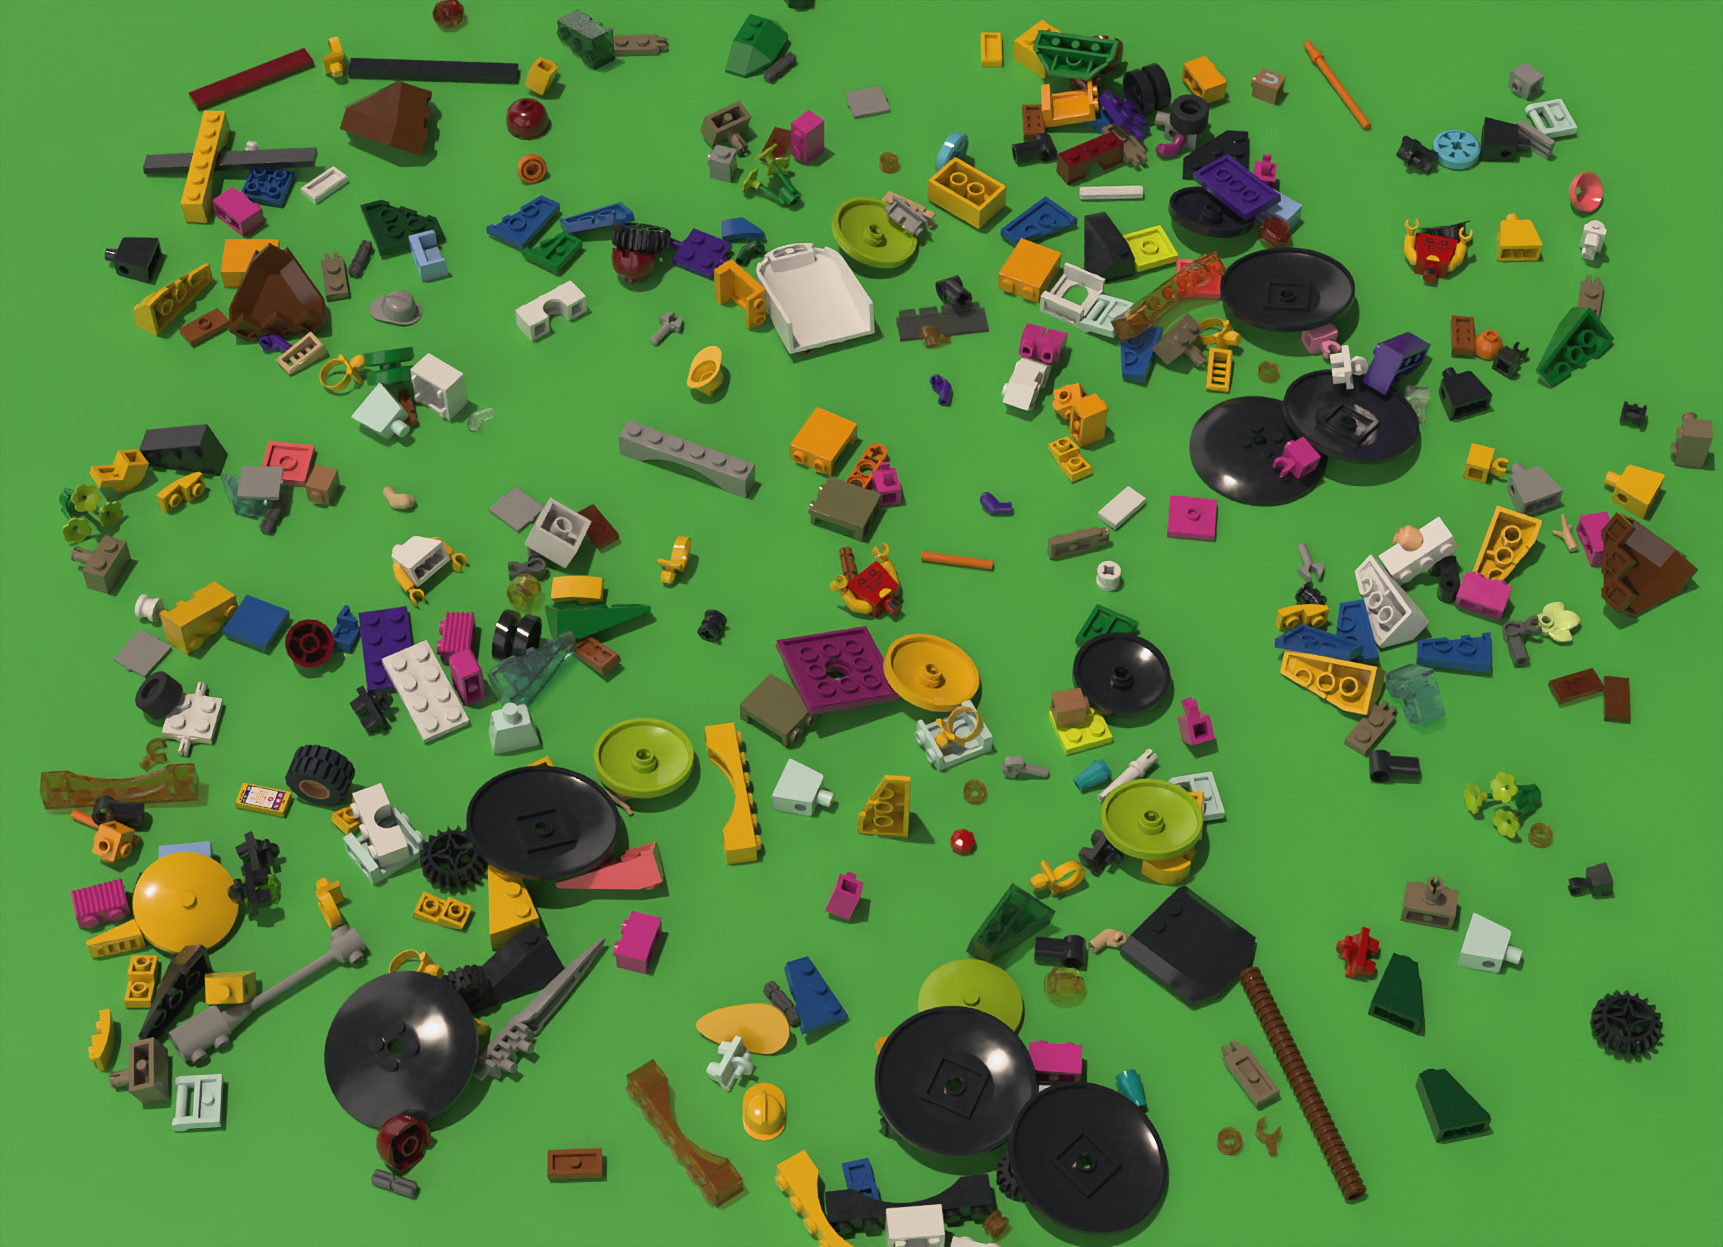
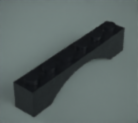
M988 1174L960 1177L952 1186L940 1194L910 1203L879 1201L865 1196L854 1189L825 1192L827 1221L838 1235H846L851 1233V1231L859 1230L873 1232L879 1228H885L887 1208L941 1204L943 1221L947 1223H954L966 1218L981 1220L987 1216H992L993 1199Z

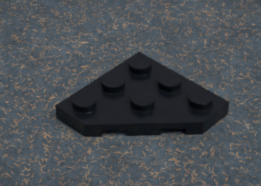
M1227 130L1184 157L1182 179L1193 180L1194 172L1226 154L1248 169V132Z

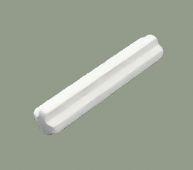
M1141 185L1080 187L1079 189L1081 200L1143 198L1144 194L1143 186Z

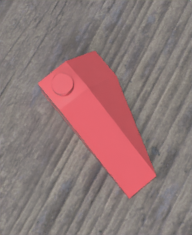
M654 841L624 851L625 855L617 860L608 857L596 868L579 876L556 880V887L564 889L635 890L657 888L664 878L657 842Z

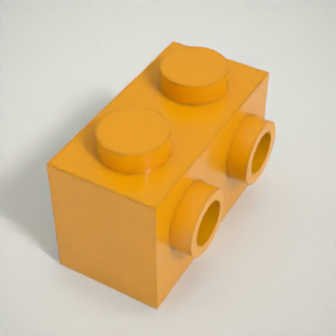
M1206 56L1183 63L1182 80L1194 95L1200 96L1207 103L1225 98L1226 78L1221 76L1214 63L1210 62Z
M1096 393L1082 397L1071 405L1069 434L1080 448L1104 439L1108 406Z

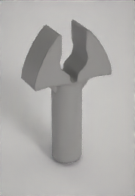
M675 311L661 315L659 323L663 326L650 338V342L653 345H657L670 331H675L679 334L682 330V315L673 322L671 321L675 318Z
M1301 543L1297 548L1304 566H1298L1297 573L1306 582H1311L1312 577L1309 572L1311 570V572L1316 574L1319 582L1322 577L1324 564L1323 562L1314 563L1307 545Z
M1024 756L1005 757V763L1002 762V772L1014 779L1018 773L1047 777L1049 774V769L1046 767L1024 763Z

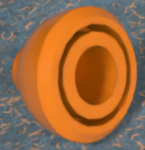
M536 154L523 156L517 165L519 178L528 184L541 181L547 172L546 162Z
M1486 330L1475 338V354L1482 359L1493 360L1496 353L1504 348L1503 341L1495 330Z

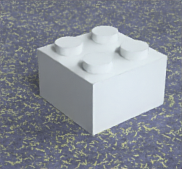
M550 498L539 514L524 545L566 568L576 554L592 521Z

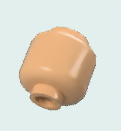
M1407 525L1397 530L1392 544L1396 545L1399 543L1405 551L1412 552L1422 546L1424 538L1419 529Z

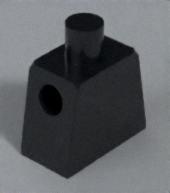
M1485 117L1481 132L1479 161L1512 162L1515 158L1516 150L1529 151L1530 139L1518 137L1519 126L1516 124Z
M124 237L118 249L106 248L105 260L114 262L116 273L119 276L150 284L162 255L159 238Z
M1449 367L1442 372L1443 379L1439 388V397L1449 421L1489 409L1492 393L1473 372L1465 371L1457 374L1453 367Z

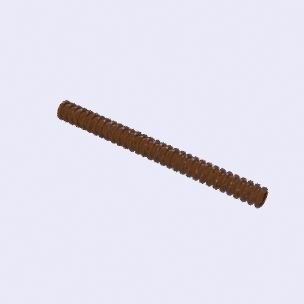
M1249 967L1243 970L1238 979L1242 982V987L1252 1003L1251 1006L1255 1009L1259 1022L1262 1023L1261 1026L1265 1030V1035L1268 1036L1272 1049L1275 1050L1274 1053L1278 1057V1062L1282 1064L1281 1068L1285 1071L1289 1084L1292 1085L1291 1089L1295 1092V1097L1299 1099L1298 1103L1302 1106L1303 1113H1306L1305 1118L1309 1120L1308 1124L1312 1127L1313 1134L1316 1135L1315 1138L1319 1142V1147L1323 1149L1322 1153L1326 1156L1327 1163H1330L1329 1167L1333 1171V1176L1337 1178V1184L1341 1185L1340 1190L1344 1193L1345 1200H1355L1361 1197L1367 1188L1363 1185V1180L1359 1177L1358 1170H1355L1356 1165L1352 1163L1353 1159L1349 1155L1348 1149L1345 1148L1344 1141H1341L1342 1137L1338 1134L1339 1130L1335 1127V1122L1331 1119L1332 1116L1328 1112L1327 1106L1324 1105L1325 1102L1321 1098L1320 1092L1317 1091L1318 1087L1314 1084V1079L1310 1077L1311 1073L1307 1070L1308 1067L1304 1063L1303 1057L1300 1056L1301 1053L1297 1049V1044L1294 1042L1293 1036L1290 1035L1291 1032L1287 1028L1283 1016L1280 1015L1281 1012L1277 1008L1273 995L1270 994L1271 991L1267 987L1259 967Z

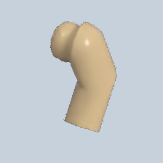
M387 486L382 491L386 500L394 509L412 508L415 504V499L412 495L397 494L392 486Z
M1105 929L1088 942V947L1094 953L1104 946L1122 947L1127 940V935L1122 931Z

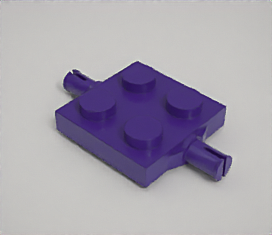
M1109 89L1105 90L1098 101L1120 128L1130 131L1138 142H1143L1151 130L1146 124L1147 120L1135 110L1136 106L1131 101H1123L1113 95Z
M693 228L688 237L682 242L671 237L670 247L678 249L672 258V264L712 280L714 269L728 261L727 256L732 250V243Z

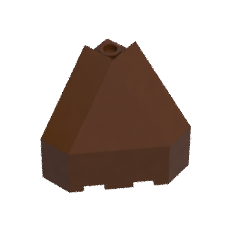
M397 81L343 107L346 110L340 129L421 156L428 129L425 127L429 120L430 107H428V103L432 98V92Z
M269 243L260 252L255 250L229 307V332L247 342L257 341V338L270 335H278L284 339L289 338V335L302 334L304 337L310 331L315 334L326 324L325 299L288 247L282 250Z
M1616 512L1601 530V540H1603L1601 573L1604 576V587H1601V597L1617 613L1632 618L1687 590L1684 586L1698 571L1686 559V555L1631 517Z

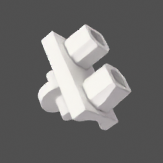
M1593 220L1585 224L1579 248H1583L1582 258L1594 260L1595 253H1600L1607 231L1602 222Z
M1344 345L1341 346L1342 353L1330 354L1333 384L1346 383L1347 389H1353L1352 374L1361 375L1365 373L1368 369V362L1365 358L1359 356L1350 359L1349 347Z

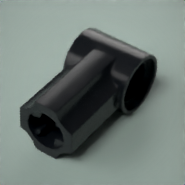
M1048 133L1038 134L1032 141L1012 144V154L1015 163L1037 158L1048 162L1053 160L1058 153Z
M958 275L935 283L936 292L942 301L948 299L960 309L967 308L972 301V294L963 287V283Z
M1375 750L1369 754V774L1372 781L1383 783L1391 780V778L1418 779L1420 767L1418 757L1391 756L1386 750Z
M104 795L98 797L95 801L91 815L92 820L98 826L106 822L116 821L123 825L142 827L145 804L116 801L113 797ZM100 809H106L110 813H102Z
M1068 935L1064 939L1036 937L1034 960L1059 962L1069 969L1082 968L1085 964L1086 939L1079 935Z

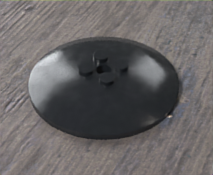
M1278 247L1250 253L1232 263L1221 278L1220 296L1226 309L1236 318L1249 325L1277 332H1301L1326 326L1343 316L1354 301L1355 283L1348 269L1339 261L1326 254L1303 248Z
M1332 369L1313 371L1294 380L1286 390L1282 406L1284 417L1291 430L1299 438L1304 437L1315 450L1332 458L1357 464L1386 463L1407 454L1417 440L1419 420L1411 404L1391 386L1389 392L1384 395L1363 383L1365 374H1352L1354 388L1347 389L1346 383L1333 384Z
M1263 396L1237 397L1216 404L1198 419L1192 430L1189 443L1191 463L1201 480L1221 496L1251 506L1282 505L1303 497L1320 482L1326 470L1328 456L1316 450L1321 458L1315 470L1300 479H1297L1291 471L1288 475L1281 477L1280 473L1284 467L1279 465L1273 468V463L1276 458L1282 457L1283 448L1291 440L1297 441L1300 438L1291 430L1283 414V401ZM1261 441L1265 445L1258 446L1254 442Z
M526 766L503 772L491 778L477 790L467 809L466 829L474 849L493 867L523 879L555 881L579 876L601 864L610 855L617 843L620 817L618 809L607 791L587 776L555 766ZM538 829H544V830H546V831H548V832L541 833V832H538L537 830H538Z
M398 971L379 976L367 982L343 1003L328 1031L324 1050V1065L327 1081L332 1093L350 1115L367 1125L379 1129L388 1119L396 1115H411L425 1124L436 1119L459 1099L473 1075L479 1048L475 1018L461 994L436 976L418 971ZM400 1040L402 1042L401 1051L397 1054H392V1044Z
M963 1006L935 1007L906 1019L886 1039L880 1050L875 1067L874 1083L876 1098L881 1112L889 1125L912 1146L932 1155L947 1158L976 1157L991 1152L1007 1143L1017 1114L1036 1093L1034 1065L1020 1037L998 1018L978 1009ZM951 1081H957L961 1084L962 1088L954 1092L948 1089L947 1084Z
M1089 1082L1055 1084L1031 1097L1019 1111L1012 1124L1008 1141V1155L1014 1179L1027 1201L1042 1216L1062 1228L1086 1235H1110L1123 1232L1146 1218L1162 1195L1166 1182L1167 1162L1160 1136L1147 1115L1135 1103L1115 1090ZM1078 1158L1087 1159L1090 1163V1168L1080 1166Z

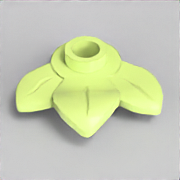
M1552 602L1544 607L1542 613L1536 615L1538 616L1539 623L1533 626L1542 627V634H1540L1542 636L1549 635L1555 641L1569 642L1572 641V635L1569 630L1579 625L1581 618L1575 612L1564 611V604L1562 602Z

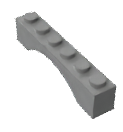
M628 420L618 436L619 452L621 455L638 461L660 459L685 465L705 475L729 493L746 498L755 483L754 463Z

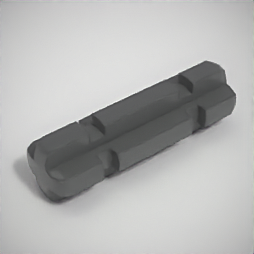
M792 52L784 55L763 73L764 80L768 82L775 80L789 66L796 63V55Z
M361 241L351 261L352 263H350L347 269L350 276L358 277L360 275L361 269L369 257L368 254L373 249L371 241Z
M280 493L279 500H273L274 502L271 503L264 516L266 519H263L259 525L261 532L272 533L275 528L274 525L277 524L284 511L282 508H285L288 503L287 495Z
M775 981L766 983L763 989L765 995L768 998H772L771 1002L787 1016L791 1025L799 1023L800 1017L796 1015L793 1002L782 990L779 991L780 987Z

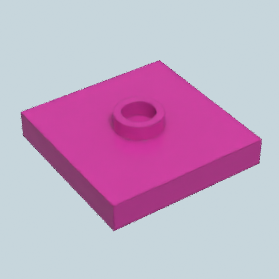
M1170 495L1167 537L1214 541L1217 499Z

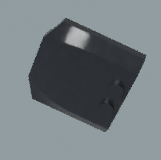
M1182 886L1177 888L1129 936L1121 948L1120 955L1188 1006L1194 1007L1198 1002L1207 999L1210 1002L1218 999L1239 977L1240 973L1249 967L1256 937L1191 889Z

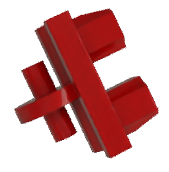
M1363 926L1359 934L1347 935L1345 940L1338 941L1336 944L1337 953L1342 955L1343 961H1347L1345 976L1352 979L1357 974L1369 977L1375 972L1376 963L1367 959L1366 954L1374 956L1377 953L1380 941L1369 936V928Z

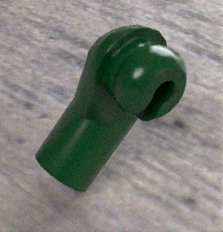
M753 240L743 246L735 260L736 263L744 266L750 254L755 252V254L760 255L764 251V244H761L759 240Z

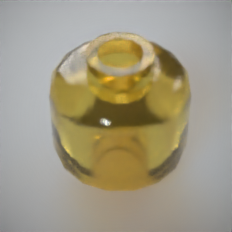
M523 573L517 575L507 587L506 595L514 607L528 609L540 597L542 589L539 581L534 576Z
M1054 967L1050 973L1045 975L1044 991L1054 1001L1073 1002L1084 991V979L1080 977L1079 972L1075 968Z

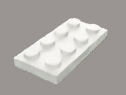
M427 640L382 659V664L424 744L469 724V719Z

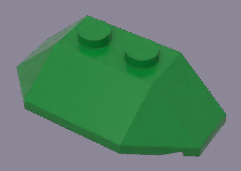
M749 14L733 40L725 73L746 78L751 73L758 72L772 65L788 39V33L777 21Z
M1039 30L1033 50L1049 76L1090 81L1114 61L1119 41Z

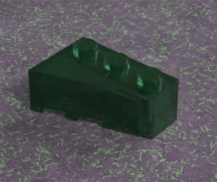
M579 10L557 20V35L559 39L566 42L572 52L577 53L582 58V61L593 70L615 60L612 28L602 27L603 24L601 22H593L592 17Z
M1012 883L971 938L966 952L978 960L993 963L1050 925L1056 911Z

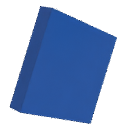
M278 169L251 170L241 192L253 203L282 208L296 178L295 172Z
M246 595L223 628V635L266 651L289 618V610Z

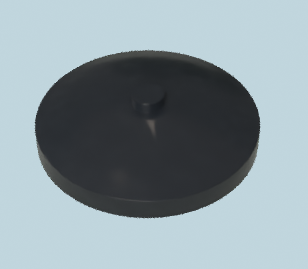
M1201 186L1187 187L1174 192L1170 197L1168 212L1175 222L1192 232L1210 237L1232 238L1245 235L1252 230L1256 218L1254 216L1245 221Z
M1111 632L1090 639L1079 649L1073 663L1072 680L1075 689L1081 688L1083 697L1088 698L1089 706L1094 710L1111 717L1133 718L1153 711L1162 703L1170 684V668L1162 652L1148 640L1129 633Z

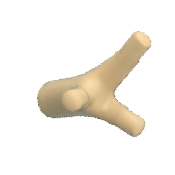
M1561 514L1562 531L1553 530L1552 533L1564 539L1570 552L1576 551L1578 546L1571 532L1572 525H1568L1565 514Z
M605 789L613 801L623 807L629 816L633 814L626 803L627 799H633V797L624 796L615 791Z

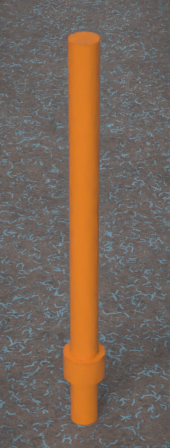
M1310 40L1306 41L1303 46L1310 54L1309 58L1311 61L1318 65L1363 129H1370L1371 123L1325 62L1324 55L1314 47Z

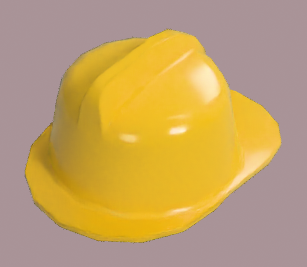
M716 346L706 347L694 357L687 378L688 387L696 388L699 392L705 393L709 397L713 396L715 389L723 382V373L720 368L722 361V351Z
M755 1084L744 1094L743 1126L747 1134L755 1140H773L780 1135L785 1126V1097L780 1088L773 1084Z

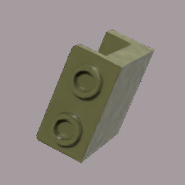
M829 476L827 482L820 486L818 498L816 501H812L809 506L808 514H811V524L816 525L818 519L825 520L853 530L854 540L863 542L881 509V494Z
M771 673L740 704L741 720L749 723L752 719L756 720L782 738V745L786 748L792 742H797L806 727L812 726L818 717V714H809L798 690Z

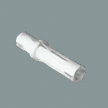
M1147 749L1136 761H1131L1127 765V769L1102 793L1097 795L1098 801L1102 803L1107 795L1119 785L1132 780L1142 779L1145 772L1158 761L1157 754L1154 753L1150 757L1153 750Z

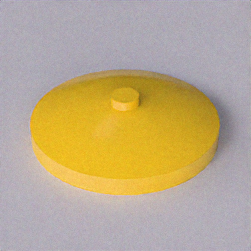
M910 634L900 637L890 645L884 658V674L894 691L911 704L935 712L954 711L961 707V703L968 700L972 701L979 686L978 670L972 659L957 645L934 635Z
M179 852L156 860L143 872L134 890L132 909L140 932L152 945L171 954L180 953L185 946L203 945L207 950L215 947L228 935L238 913L239 904H237V900L229 898L227 892L228 888L234 885L233 879L221 864L199 853Z

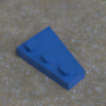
M1124 323L1120 329L1123 379L1145 382L1155 356L1152 348L1162 338V327Z
M1300 624L1275 638L1274 648L1350 661L1363 653L1364 644Z
M1491 632L1482 633V637L1471 638L1470 635H1462L1461 639L1449 640L1446 637L1418 640L1416 664L1489 673L1491 668Z
M807 956L787 962L784 971L790 993L794 995L796 1002L795 1011L796 1015L800 1017L802 1035L845 1022L848 1014L810 958Z

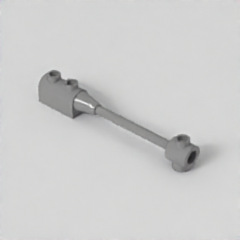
M347 925L337 928L329 935L331 939L329 952L247 1003L239 1004L223 1012H220L215 1004L170 1031V1042L184 1062L190 1059L194 1064L200 1062L207 1056L205 1050L214 1045L216 1049H220L230 1042L228 1036L232 1034V1031L258 1007L334 960L341 963L349 960L352 965L365 957L363 951L366 950V945L359 933L354 928L349 929Z

